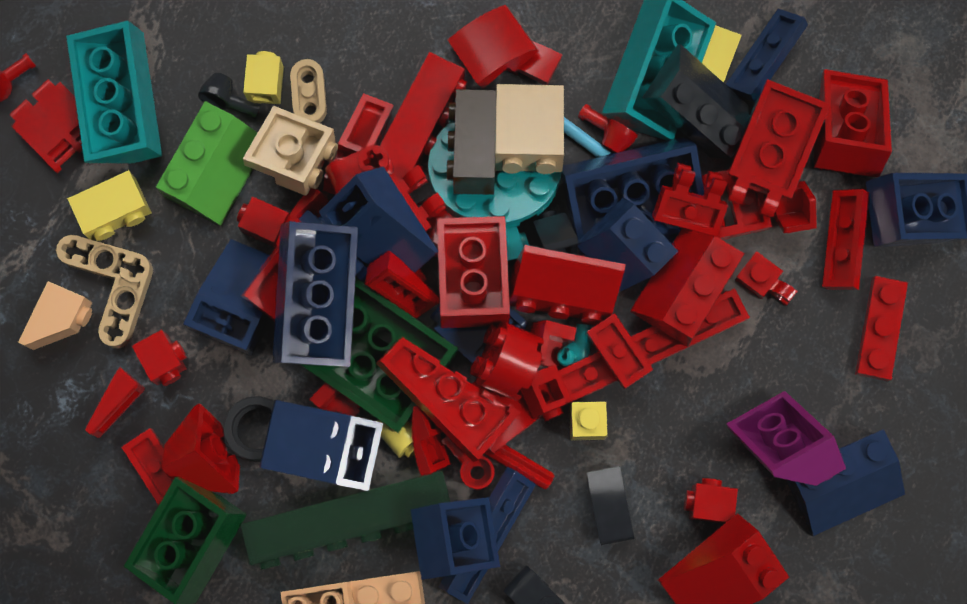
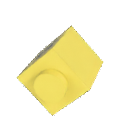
M267 51L257 52L256 55L247 54L243 93L248 101L253 103L281 104L284 66L280 56Z
M606 402L571 403L569 407L570 439L604 440L607 437Z

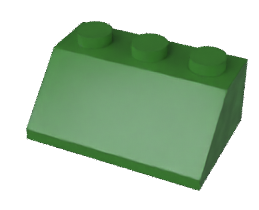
M205 101L156 188L163 197L221 226L253 170L244 165L243 157L256 137L257 132L232 114Z

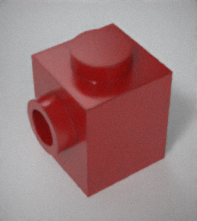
M162 329L132 346L150 381L156 385L162 383L163 386L174 383L181 378L180 373L187 369L182 361L187 358L178 340L172 342L169 335Z
M702 478L701 484L696 483L692 485V491H686L684 511H689V519L725 524L735 516L738 489L722 487V480Z

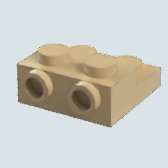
M273 106L243 157L244 165L275 177L277 185L306 196L310 188L317 189L323 178V170L321 168L325 161L331 163L337 154L338 144L335 141L334 129Z

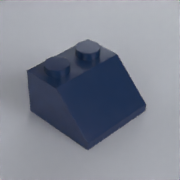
M624 197L578 241V248L587 257L625 264L620 291L654 276L678 252L637 206Z
M489 497L438 503L410 509L421 580L500 567Z

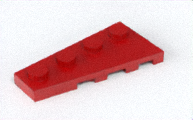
M403 337L376 363L473 462L482 457L520 413L514 407H508L496 399L497 396L489 391L481 390L468 382L467 377L459 372H452L440 364V360Z

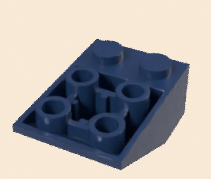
M384 166L356 174L319 211L327 225L358 227L357 257L368 266L387 251H391L415 273L439 252Z
M230 239L199 289L183 325L192 332L252 356L269 317L241 295L260 272L259 269L270 255Z
M274 400L259 468L369 491L383 423Z

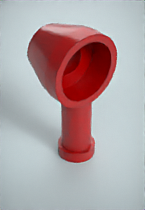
M27 53L5 70H0V102L7 99L11 94L12 81L30 68L36 67Z
M588 104L582 107L578 115L579 119L586 120L604 131L601 145L613 153L625 151L638 137L628 127L593 110Z
M448 436L441 441L444 445H447L462 464L460 475L466 486L479 490L487 487L492 482L495 471L492 462L487 457L482 456L479 460L473 462ZM473 468H482L484 476L478 480L472 478L471 470Z

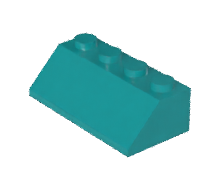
M644 0L601 114L623 124L631 130L667 141L674 140L677 128L642 97L678 44H681L702 63L716 22L683 0Z
M127 20L67 35L84 162L136 163L161 157L162 151L144 32Z

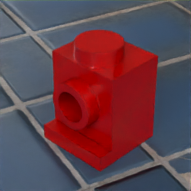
M556 364L537 371L528 390L522 387L520 389L533 419L543 416L546 422L564 414L561 408L572 402Z

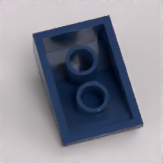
M890 173L866 181L867 192H869L868 204L874 247L909 246L967 240V173Z

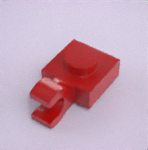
M757 251L735 278L736 281L760 299L768 292L785 306L788 305L798 292L789 284L778 280L783 270Z

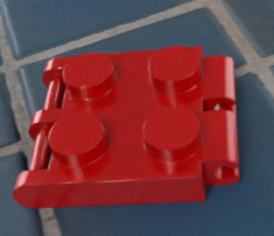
M47 79L31 94L38 101L34 106L25 99L9 115L16 121L11 127L58 174L62 170L60 166L77 151L81 153L83 149L75 96L61 82L55 86Z

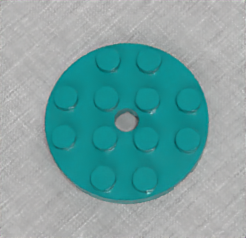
M449 123L441 130L436 137L437 141L430 150L428 172L431 189L435 193L438 192L445 202L446 211L455 218L505 216L506 229L520 225V222L535 214L537 216L541 214L554 199L560 184L561 172L541 174L532 171H520L511 174L500 171L495 173L494 195L454 194L453 181H447V160H454V152L448 151V131H455V123Z

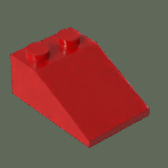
M824 69L819 100L831 105L814 144V167L880 177L892 153L888 80Z
M505 216L437 218L441 328L489 327L491 324L498 326L502 322L509 323L510 304Z
M737 513L660 577L658 581L675 604H753L767 597L786 581L789 575L759 530Z

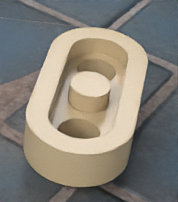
M300 60L292 67L290 73L293 112L296 115L321 123L327 113L323 70L314 60ZM306 75L314 77L310 83H304L302 80ZM308 106L316 107L315 113L311 115L306 114L305 109Z

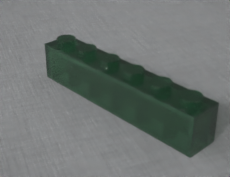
M443 471L243 523L241 528L250 565L260 564V569L265 570L280 566V559L293 555L294 561H299L315 556L313 550L327 546L328 552L347 548L348 540L360 538L361 543L381 539L380 532L394 529L395 534L414 530L410 509L451 501Z

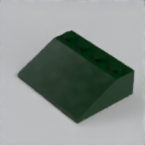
M355 277L350 367L302 366L399 433L412 417L413 407L416 404L376 363L402 337L440 360V364L446 368H449L459 354V351L453 344Z

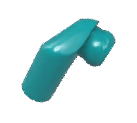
M576 324L575 340L557 353V361L560 365L567 367L589 356L591 341L586 332L593 328V325Z

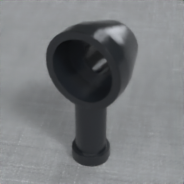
M214 73L200 88L198 97L202 102L206 101L222 110L230 107L251 115V118H257L261 103H253L233 95V81L230 77L222 73Z

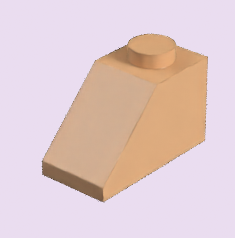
M48 281L18 343L35 350L77 334L81 326L85 327L91 318L92 308L90 307L92 302L84 296Z

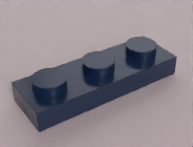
M777 9L726 85L738 96L755 102L760 96L766 80H771L808 26L805 17Z

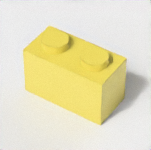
M129 170L67 198L83 234L88 239H96V241H102L113 236L114 230L125 225L127 227L138 225L145 220L144 216L152 213L136 178Z

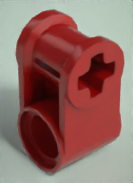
M370 145L327 165L325 172L335 193L337 194L356 174L374 169L372 161L378 159L380 167L384 166L387 173L391 175L394 168L393 163L384 148L379 145Z

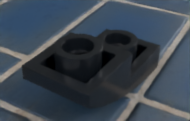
M617 466L587 472L600 544L606 545L635 539L621 467Z

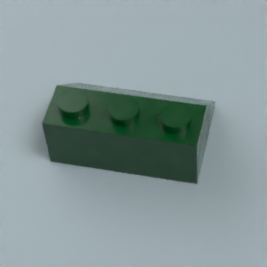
M175 477L124 567L173 604H194L203 592L247 514L222 496L183 478Z

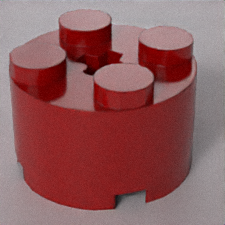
M502 322L498 326L491 324L483 340V343L486 344L482 356H477L474 360L470 374L476 377L477 385L518 401L522 397L517 394L521 387L528 390L536 376L543 353L537 351L538 344L544 345V340L540 336L507 322Z

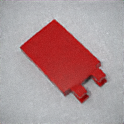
M767 79L728 172V175L737 179L727 200L739 205L742 204L747 190L750 188L766 195L759 213L773 217L782 196L792 199L831 104Z

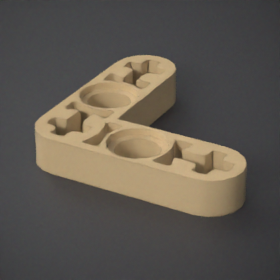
M77 235L63 237L57 244L56 249L57 256L63 263L76 269L115 280L98 333L102 342L111 348L119 349L126 346L132 338L152 278V264L145 256L136 252ZM75 243H77V248L89 253L88 264L85 265L87 259L84 256L74 254L72 259H70V255L66 253L67 247L73 248ZM110 252L113 254V263L109 268H98L96 259L100 253ZM121 261L131 266H136L138 261H140L144 272L137 273L133 277L132 272L121 267ZM124 292H131L135 298L133 306L126 310L120 309L117 304L119 295ZM113 312H116L121 316L129 317V320L126 322L121 319L119 329L123 331L122 337L116 336L114 341H112V336L107 333L109 328L115 329L119 319L112 316Z

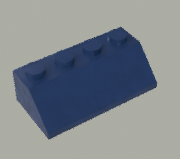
M292 221L281 225L272 363L350 367L358 227Z

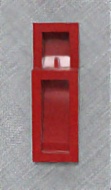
M363 93L338 142L337 154L333 161L349 156L367 146L380 145L394 105ZM325 174L323 190L336 195L327 174Z

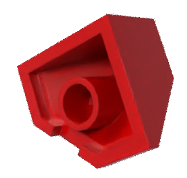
M199 403L193 407L165 443L162 469L171 479L180 477L211 492L234 494L239 489L240 465L235 454L228 455L226 445L222 440L224 437L223 426Z

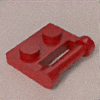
M729 169L715 172L722 174V179L728 182L726 191L729 197L737 178L728 175ZM708 174L702 175L703 187H705ZM748 188L742 204L739 205L729 201L735 225L726 226L723 219L718 236L716 237L724 241L737 236L770 230L772 228L770 217L759 213L765 198L764 194Z

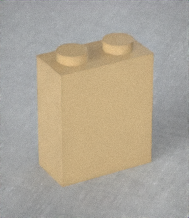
M497 84L495 171H504L511 174L520 171H532L541 174L562 172L564 159V86Z

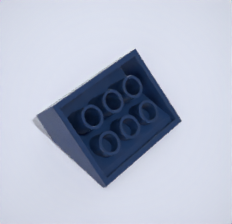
M683 137L564 165L561 172V180L572 227L578 241L624 197L635 204L672 244L682 227L655 221L652 214L662 185L673 186V177L677 163L691 166V171L696 173L689 192L704 196L696 144L688 137ZM578 248L579 255H580V256H585V257H587V256Z

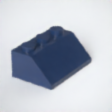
M884 429L839 448L846 469L834 475L831 479L817 486L785 479L812 536L905 495L899 459Z

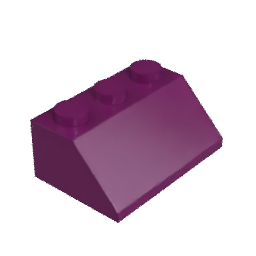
M786 391L726 424L728 429L774 477L817 486L846 469L835 437Z

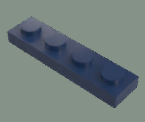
M509 467L506 468L489 497L498 551L536 486L528 478ZM488 569L444 576L438 587L468 604Z

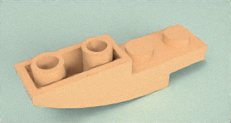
M420 571L281 592L282 604H425Z

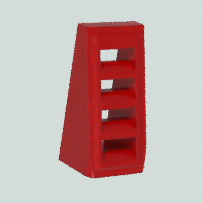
M387 251L369 264L365 284L413 317L417 318L439 304V297L391 251ZM416 296L420 298L415 302L412 301Z
M119 367L85 430L92 436L101 437L144 392L145 387L126 370Z

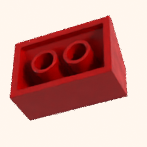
M682 228L672 243L678 252L650 278L630 312L688 347L745 253L714 235Z
M524 245L512 267L509 304L514 306L516 310L524 313L541 311L549 313L548 315L552 318L567 319L568 317L582 319L581 321L585 324L597 325L613 314L625 271V264Z

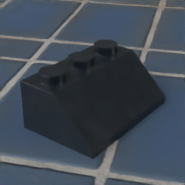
M681 44L676 46L642 97L710 158H732L741 143L749 123V105Z

